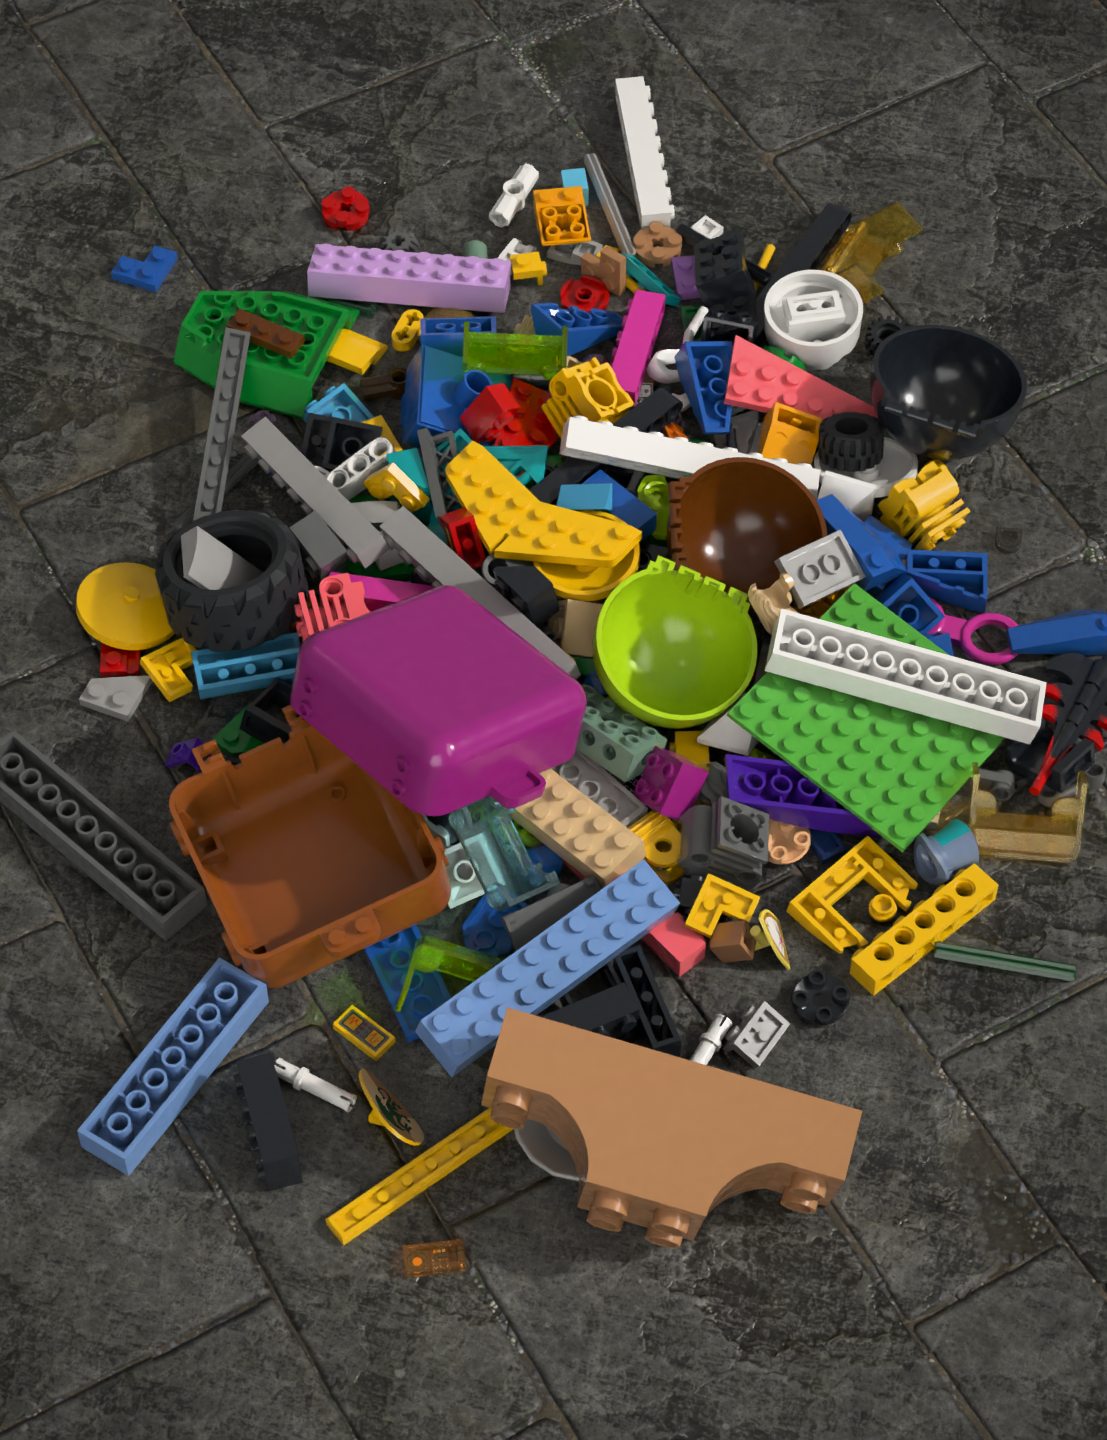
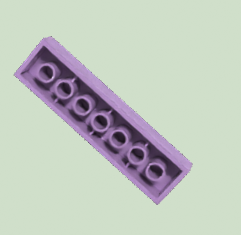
M316 244L307 271L308 296L505 313L511 287V261L500 258L485 259L476 256L462 257L452 254L438 255L427 252L415 253L403 250L391 251L379 248L367 249L356 248L355 246L344 247Z

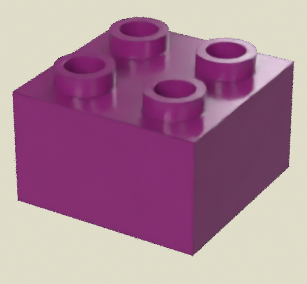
M655 746L652 754L647 759V765L636 784L633 795L659 814L679 821V817L694 806L709 772L682 755Z

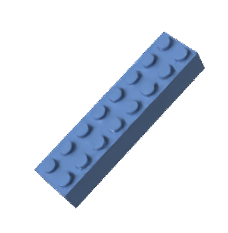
M219 957L77 1130L81 1147L129 1176L269 1003L266 984Z

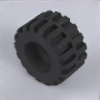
M842 412L840 414H833L820 423L818 454L822 463L828 465L829 468L843 472H861L874 468L883 459L884 427L881 421H878L874 416L859 412Z

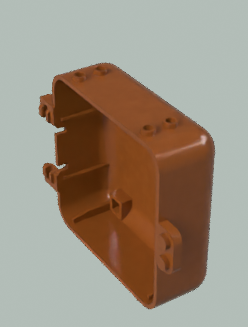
M291 704L281 708L292 730L289 733V741L283 744L281 738L278 737L239 755L241 763L238 765H233L231 761H225L215 739L193 748L192 752L201 773L178 784L169 799V809L174 819L169 824L184 857L191 856L225 929L221 935L235 966L239 967L242 965L244 972L265 983L267 989L284 987L432 918L445 909L451 897V883L446 870L449 862L444 853L445 848L439 836H432L422 814L409 809L301 716L296 718L298 713L294 711ZM211 755L206 761H203L202 758Z

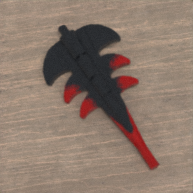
M1064 653L1051 659L1044 667L1045 672L1059 676L1070 685L1058 682L1046 685L1045 697L1056 701L1062 707L1052 704L1043 705L1042 717L1054 723L1056 727L1041 768L1029 788V792L1032 795L1037 796L1040 794L1051 774V768L1067 754L1078 738L1082 740L1087 738L1094 742V747L1098 751L1103 750V738L1095 726L1090 723L1096 724L1107 731V655H1103L1102 659L1093 661L1085 657V655L1078 653Z

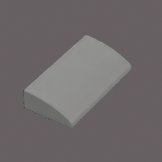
M198 526L181 535L184 578L201 589L220 590L237 587L250 582L263 573Z

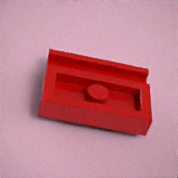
M102 643L100 658L101 678L126 677L128 675L140 676L141 650H123Z

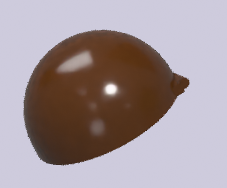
M748 457L725 458L703 466L690 477H679L677 482L672 481L668 483L669 502L673 504L669 505L666 539L670 559L676 562L673 570L678 571L680 565L699 572L702 578L708 576L726 584L724 589L726 593H728L730 587H733L748 594L750 586L756 583L757 589L770 588L780 578L781 574L774 561L827 536L823 513L811 492L794 475L770 462ZM750 603L748 614L755 615L757 613Z

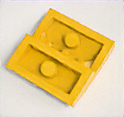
M343 328L326 361L363 375L370 364H377L388 349V345Z

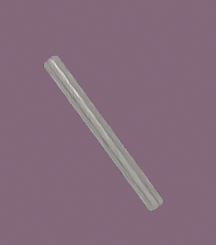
M594 153L586 154L584 156V164L619 249L622 253L636 257V250L598 158Z

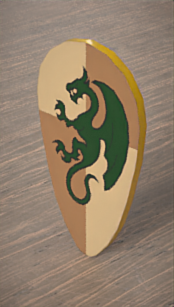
M362 1068L359 1071L360 1084L373 1108L368 1117L369 1122L385 1126L392 1134L405 1143L419 1146L424 1140V1133L418 1123L376 1076L367 1069Z

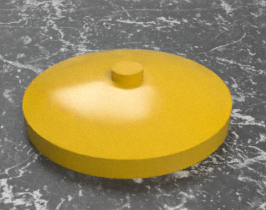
M596 510L578 511L627 524L620 518L606 512ZM638 542L616 566L610 568L533 561V566L552 582L557 596L577 601H595L607 598L622 581L637 573L640 564V548Z
M113 563L102 566L86 576L79 586L76 598V613L83 628L98 641L123 650L150 649L169 640L175 632L168 622L155 576L156 569L137 563Z

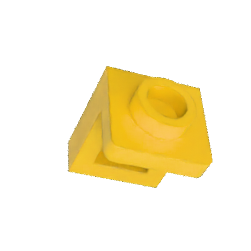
M539 251L510 255L514 280L536 277L537 285H543V276H547L545 261L540 259Z

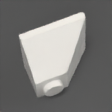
M826 470L818 499L833 494L864 522L869 515H872L876 485Z
M746 693L742 694L724 713L708 723L697 737V743L746 756L749 755L758 743V740L726 716Z
M482 833L445 849L444 853L449 862L446 870L451 883V897L448 902L450 909L502 886L494 859Z

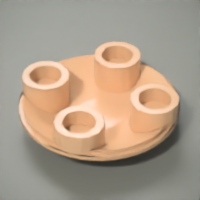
M769 819L768 861L774 864H790L801 859L807 853L811 844L809 829Z

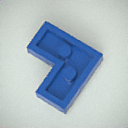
M154 246L144 262L121 256L111 271L112 279L157 292L177 261V252Z

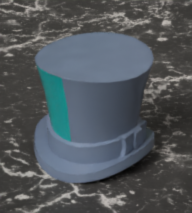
M958 819L950 821L933 836L927 837L922 833L916 837L914 845L915 866L921 878L930 884L941 885L949 880L953 871L968 868L974 863L978 864L979 849L976 839L969 827Z

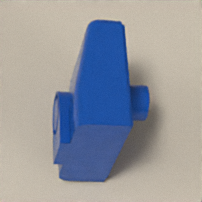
M421 345L406 372L405 393L401 400L400 415L402 443L421 449L417 430L427 428L432 436L451 430L455 433L461 428L473 440L459 417L486 386L504 383L509 390L513 376L509 372ZM487 440L476 443L482 446H493L494 440L490 442H487Z

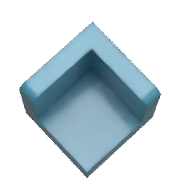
M585 168L562 170L563 188L582 186L585 206H588V183Z

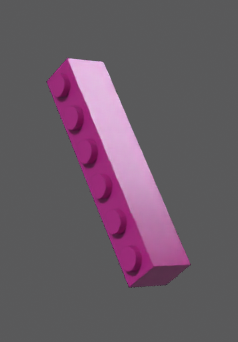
M636 290L634 298L628 301V315L623 316V331L618 332L616 343L618 348H613L611 358L613 364H609L615 373L619 385L629 394L635 406L659 332L665 307V294Z

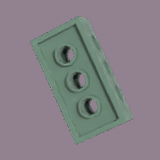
M585 683L581 686L587 698V706L576 749L624 782L643 774L647 765V759L652 754L654 747L658 746L664 749L667 739L660 735L656 729L638 720L636 716L623 711L614 701L598 693L592 686Z

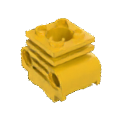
M596 357L588 362L568 369H561L549 383L552 398H549L546 401L547 403L543 404L541 408L562 440L563 425L570 417L584 416L588 418V421L597 423L599 421H608L614 424L627 414L635 404L629 394L619 385L609 363L600 365Z
M934 461L921 469L919 474L916 475V480L912 477L894 485L889 491L888 498L883 499L877 505L883 513L880 518L883 524L902 537H906L914 532L908 539L912 544L921 540L913 550H932L936 547L935 543L941 538L947 541L957 533L956 528H960L966 523L964 518L971 512L967 507L954 515L964 504L962 499L949 506L959 494L958 484L944 464L938 468Z

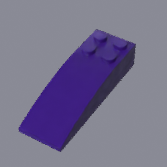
M725 755L728 799L769 814V819L826 832L881 837V835L786 761Z

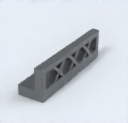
M427 428L417 430L435 517L443 529L440 516L450 513L456 504L461 506L456 495L452 497L446 494V490L450 485L446 480V474L441 472L447 461L451 462L458 455V449L452 430L432 436ZM449 440L450 446L444 454L436 450V444Z

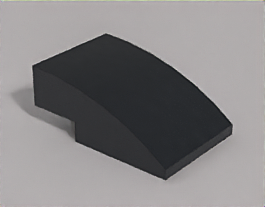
M309 413L301 453L314 466L333 471L371 441L380 438L383 427Z

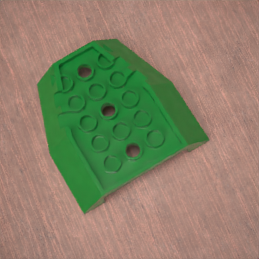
M200 291L181 324L173 360L174 364L215 389L225 328L239 309L302 334L305 341L310 340L313 343L309 345L303 344L292 359L249 341L239 402L303 420L306 412L304 410L305 407L313 401L312 387L343 328L351 330L360 310L294 292ZM214 315L220 316V317H219L218 319H216V320H211V319H209V318L213 317Z

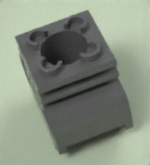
M721 796L718 802L715 801L712 804V807L705 805L693 806L679 817V822L682 823L681 856L677 860V865L684 867V875H697L706 879L709 873L724 881L732 882L733 885L750 891L761 882L762 863L766 864L768 862L769 814Z

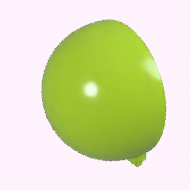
M658 555L655 562L650 560L645 570L637 572L622 581L606 599L594 627L592 638L593 661L603 688L623 711L636 716L641 722L652 726L672 729L690 728L720 716L743 694L751 681L756 667L757 639L753 623L748 614L750 603L746 602L747 593L730 587L728 593L724 592L726 584L708 576L702 578L700 577L701 573L680 565L678 571L673 570L676 562Z

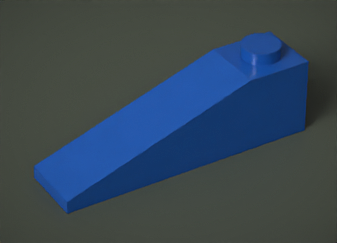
M537 303L531 306L537 343L545 350L547 355L554 358L573 355L618 335L619 331H623V317L618 312L592 308L589 313L580 310L577 306L571 305L569 309L558 308L559 305L557 303Z
M732 341L684 342L674 357L680 382L704 435L728 434L730 430L732 406L724 404L733 349Z
M833 494L816 500L825 519L827 535L841 530L866 577L857 582L860 588L867 591L898 578L902 573L906 574L908 572L894 549Z
M904 573L876 599L922 635H926L946 617L913 578Z
M1077 609L1008 628L1006 631L1011 653L1107 655V611Z

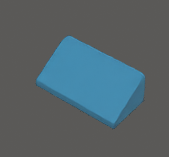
M612 483L561 485L557 506L574 511L612 510Z

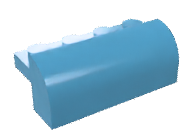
M297 632L280 635L274 640L264 642L261 646L247 650L213 652L208 648L191 651L200 700L268 688L277 678L287 683H293L300 649Z

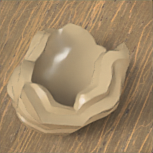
M781 573L780 578L770 588L757 589L756 583H754L748 590L749 601L766 631L771 635L781 609L798 613L790 606L792 596L789 591L794 586V580L787 573Z

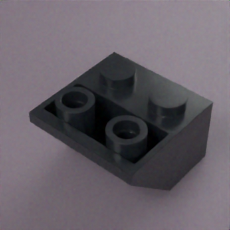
M497 566L493 569L496 579L494 584L500 594L537 628L560 611L552 582L535 566Z

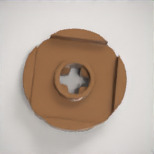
M652 222L650 226L637 232L633 239L636 258L642 264L650 267H655V264L662 263L663 267L671 265L672 257L681 256L682 237L674 229L664 226L661 222ZM655 244H660V245H662V247L656 246V247L654 248L653 245H655Z

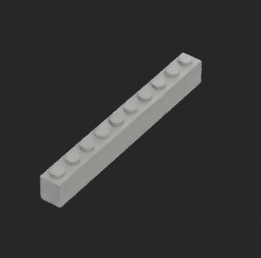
M404 506L379 526L390 550L395 548L405 564L410 565L412 563L416 567L415 571L424 581L429 579L432 582L433 588L451 585L462 589L574 679L581 676L576 662Z

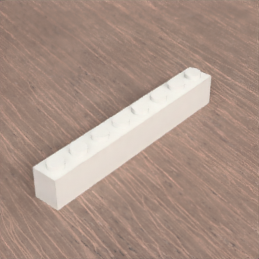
M644 76L615 79V98L640 228L648 227L652 222H661L664 226L670 227V221L675 218L674 206L669 205V202H671L670 187L665 186L668 184L667 171L662 170V167H664L663 153L658 151L661 150L660 136H655V133H657V121L652 119L654 117L653 102L648 101L651 99L650 87L645 86Z

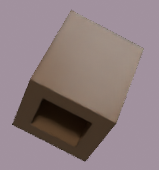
M745 920L717 923L709 941L711 951L714 952L722 963L753 960L756 940L750 934L751 927Z

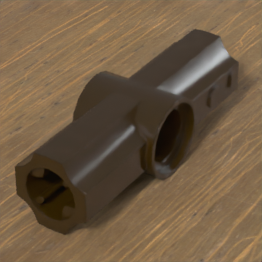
M398 366L390 369L386 375L360 379L363 400L368 401L389 396L395 400H402V396L405 393L407 369Z

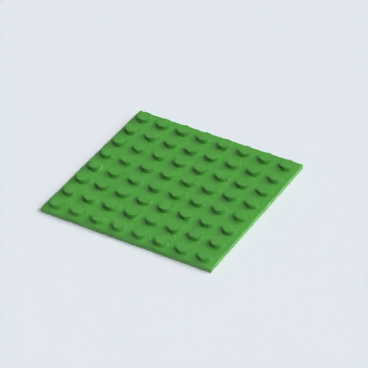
M855 583L820 618L824 621L949 655ZM767 672L726 715L901 852L907 849L1005 739V737Z

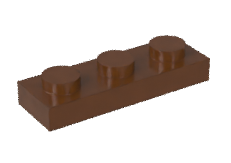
M239 309L226 325L227 328L251 332L250 342L291 359L305 342L304 335L242 309Z

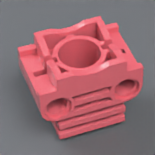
M349 573L329 576L320 582V607H318L314 590L309 591L310 609L307 608L303 592L298 593L299 604L294 605L295 614L297 617H300V621H296V630L298 637H302V641H305L316 632L370 612L364 603L365 591L362 581L351 583Z

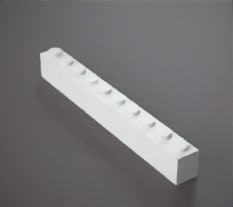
M584 416L570 417L563 425L560 455L679 479V477H690L698 469L717 460L732 457L756 458L775 464L794 475L817 500L820 469L812 468V465L807 463L796 465L788 463L783 458L768 459L763 458V455L759 453H739L735 448H715L713 444L707 442L696 444L688 442L689 440L683 437L668 438L663 437L664 435L659 432H639L637 428L631 426L620 428L613 426V423L608 421H599L598 423L588 421V418Z

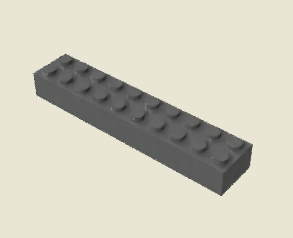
M15 730L0 740V802L165 941L169 940L207 907L203 886Z

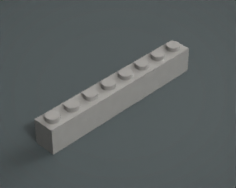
M266 417L241 435L246 443L244 449L252 459L256 457L259 459L258 464L265 473L272 472L274 474L272 478L281 489L285 486L288 489L286 491L295 503L298 501L302 503L301 508L306 515L315 510L346 548L347 556L354 564L358 561L366 569L390 549L382 534Z

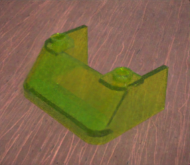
M464 321L462 332V371L479 370L483 373L538 375L543 376L545 380H551L561 369L567 367L568 326L562 327L560 336L469 332V322Z
M432 936L420 937L415 942L395 1011H401L415 969L426 973L437 970L474 982L505 959Z

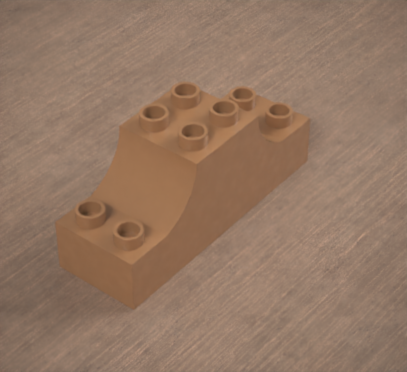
M508 1007L488 1070L481 1104L482 1106L492 1108L490 1119L500 1125L523 1129L526 1120L530 1119L544 1124L562 1141L573 1159L579 1178L577 1207L589 1211L586 1219L589 1224L615 1232L622 1230L624 1221L647 1228L645 1235L647 1241L672 1249H679L683 1238L693 1241L707 1214L721 1202L742 1192L769 1189L783 1193L780 1202L782 1206L807 1214L816 1213L818 1204L827 1206L845 1181L862 1115V1110Z

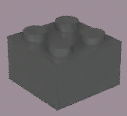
M316 510L289 527L291 533L296 537L302 563L305 566L304 571L312 582L316 580L320 584L324 578L329 577L330 572L341 573L346 569L347 550Z

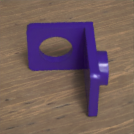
M198 737L175 743L164 765L169 768L189 763L201 773L192 749L204 743Z

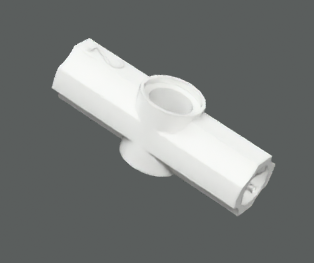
M525 163V165L520 166L513 178L504 183L503 193L489 213V219L495 226L501 228L508 226L516 212L524 208L525 198L539 178V172L533 165Z

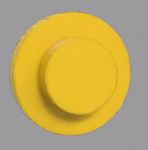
M879 894L869 902L868 911L873 919L885 922L894 918L897 912V905L891 896Z

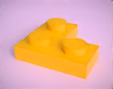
M394 463L369 475L362 483L368 488L369 493L380 501L394 495L400 501V504L411 513L424 507L430 500Z
M183 638L140 659V665L168 702L192 692L193 688L192 683L182 670L193 665L191 651H196L197 649L186 643Z
M708 873L684 927L711 938L722 913L738 921L745 920L749 924L760 897Z

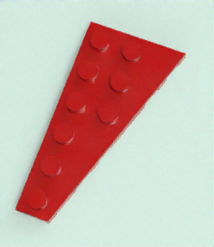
M514 378L510 384L509 391L520 408L513 415L514 419L501 428L499 431L500 435L494 439L493 446H548L549 450L560 436L541 406L547 403L546 401L552 398V395ZM523 470V471H522L521 473H519L516 477L518 478V477H519L522 473H524L525 471Z

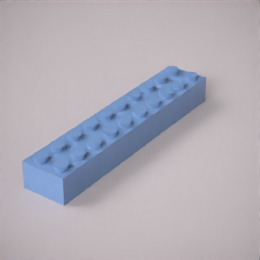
M643 859L420 1020L415 1032L449 1075L453 1077L496 1045L507 1007L532 1015L539 1014L671 917L680 902Z

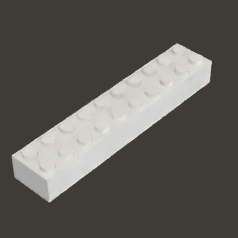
M781 609L774 624L765 671L1026 744H1031L1040 728L1047 683L785 609Z

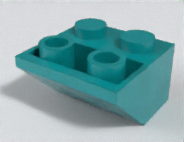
M413 448L386 454L387 465L394 463L430 498L424 507L412 512L414 516L429 521L432 498L425 474L423 457L420 458L418 449ZM392 495L393 501H397L400 504V501Z

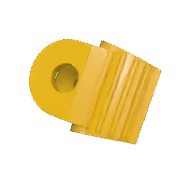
M652 810L628 827V829L644 841L646 851L644 860L663 883L670 885L678 881L683 875L684 867L677 865V860L681 856V833L676 825L667 816ZM656 867H661V868L670 867V868L667 869V870H659V869H657Z

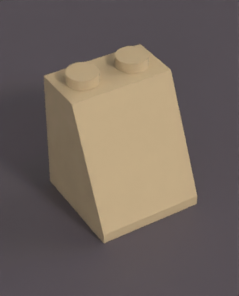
M571 599L557 601L560 611L547 620V627L556 634L554 643L570 656L593 659V632L603 604Z

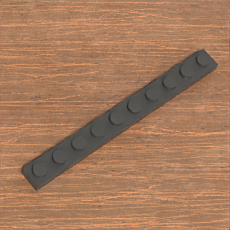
M225 328L192 521L206 515L221 512L251 332Z

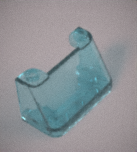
M489 795L450 812L449 823L455 830L486 894L488 904L497 911H503L537 897L561 883L555 871L551 873L543 872L541 870L543 868L541 862L533 865L509 816L516 809L503 807Z

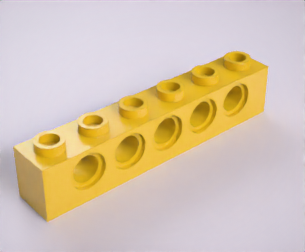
M975 863L967 869L959 870L951 882L947 885H940L928 900L918 902L910 914L906 917H899L891 929L876 935L868 947L858 949L851 957L850 974L873 996L933 950L937 941L943 942L996 900L998 884ZM897 942H904V943H906V944H905V945H902V944H899V943H897ZM877 958H884L886 960L880 961Z

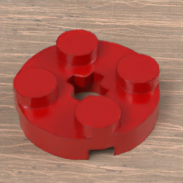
M344 187L342 190L336 191L322 200V218L324 223L331 229L338 230L339 227L345 228L346 231H354L363 227L368 221V215L370 214L369 201L363 194L356 192L353 187ZM343 209H350V212H347V211H345V210H344V211H341V210H343Z
M581 276V280L575 281L572 278L565 282L560 290L561 309H569L571 305L577 306L580 310L589 313L592 308L606 310L609 306V291L606 289L605 283L596 277ZM585 295L589 296V299H581V298H579V297H582V298H583V297H585Z

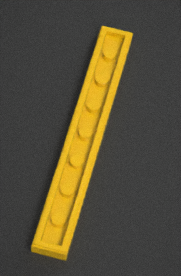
M488 1108L326 1218L327 1226L344 1246L514 1128L492 1121L490 1119L492 1108Z

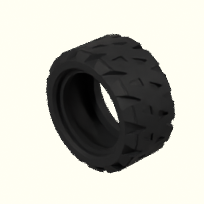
M229 510L203 516L190 522L182 530L176 531L167 540V547L162 548L156 560L157 570L155 571V576L169 625L177 636H183L186 643L199 649L205 647L213 652H230L261 646L264 642L274 640L285 633L290 624L295 623L299 619L295 614L294 605L299 604L298 593L303 592L305 600L307 601L308 599L307 579L295 535L278 518H270L269 515L263 512ZM198 526L263 573L250 582L237 587L220 590L201 589L184 578L181 535Z

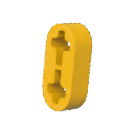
M411 309L402 314L391 335L392 346L395 350L405 352L412 349L420 336V319L424 318L420 311Z

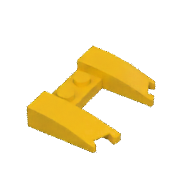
M866 836L791 900L786 912L817 939L841 954L844 951L843 948L858 945L859 949L865 948L869 942L832 907L834 903L864 879L881 894L891 896L896 905L906 912L912 903L906 900L909 889H916L918 883L869 836Z

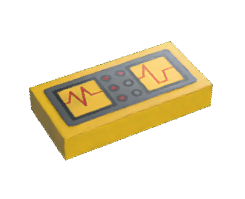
M351 1005L333 1023L335 1031L375 1061L396 1042L392 1034L354 1005Z

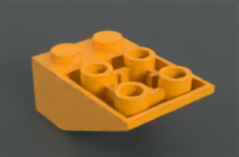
M582 186L533 190L534 216L542 246L591 242Z
M775 402L764 416L758 453L762 454L763 458H783L791 464L807 463L811 465L819 442V427L823 418Z

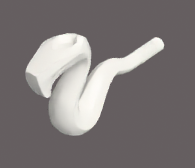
M701 306L684 332L683 344L684 342H693L698 328L704 321V316L709 311L706 307ZM679 349L656 352L646 369L648 375L659 383L680 382L678 371L665 367L666 365L676 363L674 357ZM672 393L673 396L683 402L681 412L691 407L686 393L682 395Z

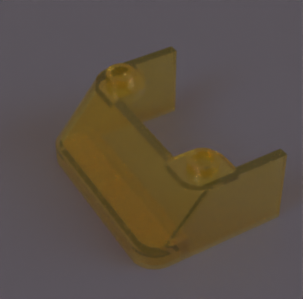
M896 201L855 222L845 232L821 270L839 275L850 282L858 291L862 303L865 305L872 298L884 292V289L873 279L883 260L889 256L895 257L903 249L902 244L904 241L922 232L923 228Z
M972 762L967 826L976 839L979 856L1060 863L1072 862L1079 856L1088 784L1084 771H1078L1076 797H1061L1057 799L1052 806L1051 817L996 812V799L994 795L987 790L978 789L980 777L978 762Z

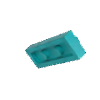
M620 253L626 257V275L632 278L635 277L638 280L637 285L647 292L665 294V305L668 304L675 307L678 305L681 298L635 256Z

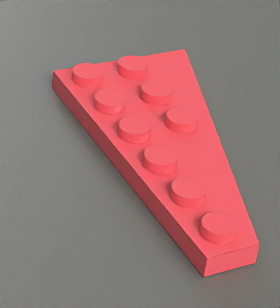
M737 335L735 336L724 404L767 413L773 404L778 402L823 418L822 421L833 414H840L842 412L865 413L878 419L874 407L749 341Z

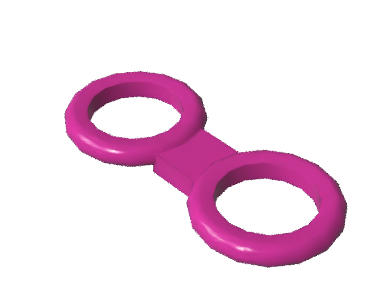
M930 598L944 614L942 607L934 599ZM983 613L969 620L945 615L946 617L927 633L940 631L950 633L952 645L962 647L963 652L972 660L984 665L1004 664L1019 654L1011 653L1010 646L1002 652L986 653L975 647L971 641L970 636L980 626L998 625L1006 630L1019 626L1011 618L1000 613Z

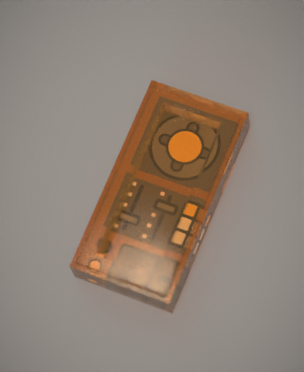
M463 1239L403 1246L406 1278L466 1271Z

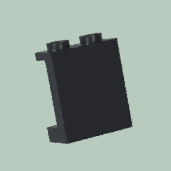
M1041 719L1040 728L1031 744L1013 740L1008 745L1006 751L1008 768L1032 780L1036 778L1053 735L1046 731L1045 720ZM1084 738L1079 744L1073 745L1067 754L1051 768V774L1045 785L1059 793L1064 792L1095 763L1094 742Z

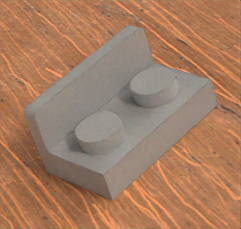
M765 1001L756 1006L751 1004L742 1013L741 1018L743 1021L739 1027L736 1025L728 1032L725 1037L728 1041L722 1048L726 1053L734 1050L754 1069L761 1065L790 1025L786 1019Z

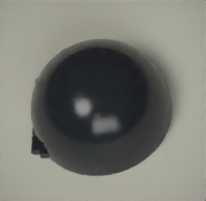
M944 325L914 326L902 329L888 336L875 352L870 373L871 399L874 410L885 430L894 440L911 452L937 460H958L971 457L987 450L1000 441L1012 428L1019 416L1027 392L1025 374L1019 363L1008 351L980 334Z

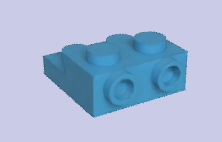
M343 383L338 388L333 386L328 389L323 395L324 398L320 401L313 400L304 409L306 412L303 420L307 423L309 413L356 422H363L374 418V416L347 385Z

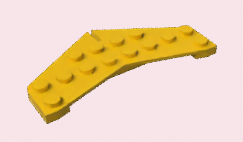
M473 440L445 468L447 482L462 508H466L473 514L480 539L490 555L494 552L495 558L610 568L616 566L642 539V531L631 525L540 502L490 452Z

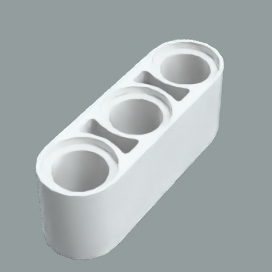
M376 438L331 471L327 480L347 500H350L367 488L362 483L369 475L387 466L386 454L397 451L386 438Z

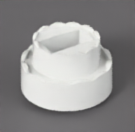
M802 270L786 275L770 288L765 299L764 331L770 346L784 350V356L791 359L792 355L797 357L805 365V371L811 372L828 369L843 356L849 354L858 341L863 316L862 299L850 282L831 272Z

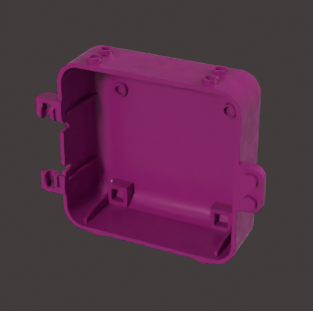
M443 585L310 635L299 649L290 704L294 711L409 809L427 816H441L489 795L503 807L509 809L519 807L541 797L544 794L546 780L539 773L570 760L575 754L586 711L587 698L583 687L576 679L466 592L455 586Z

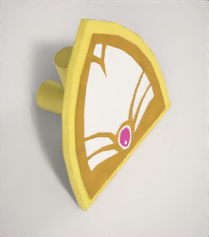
M764 909L758 917L763 930L757 925L750 929V934L756 940L755 951L771 945L781 963L787 970H790L780 921L770 910Z

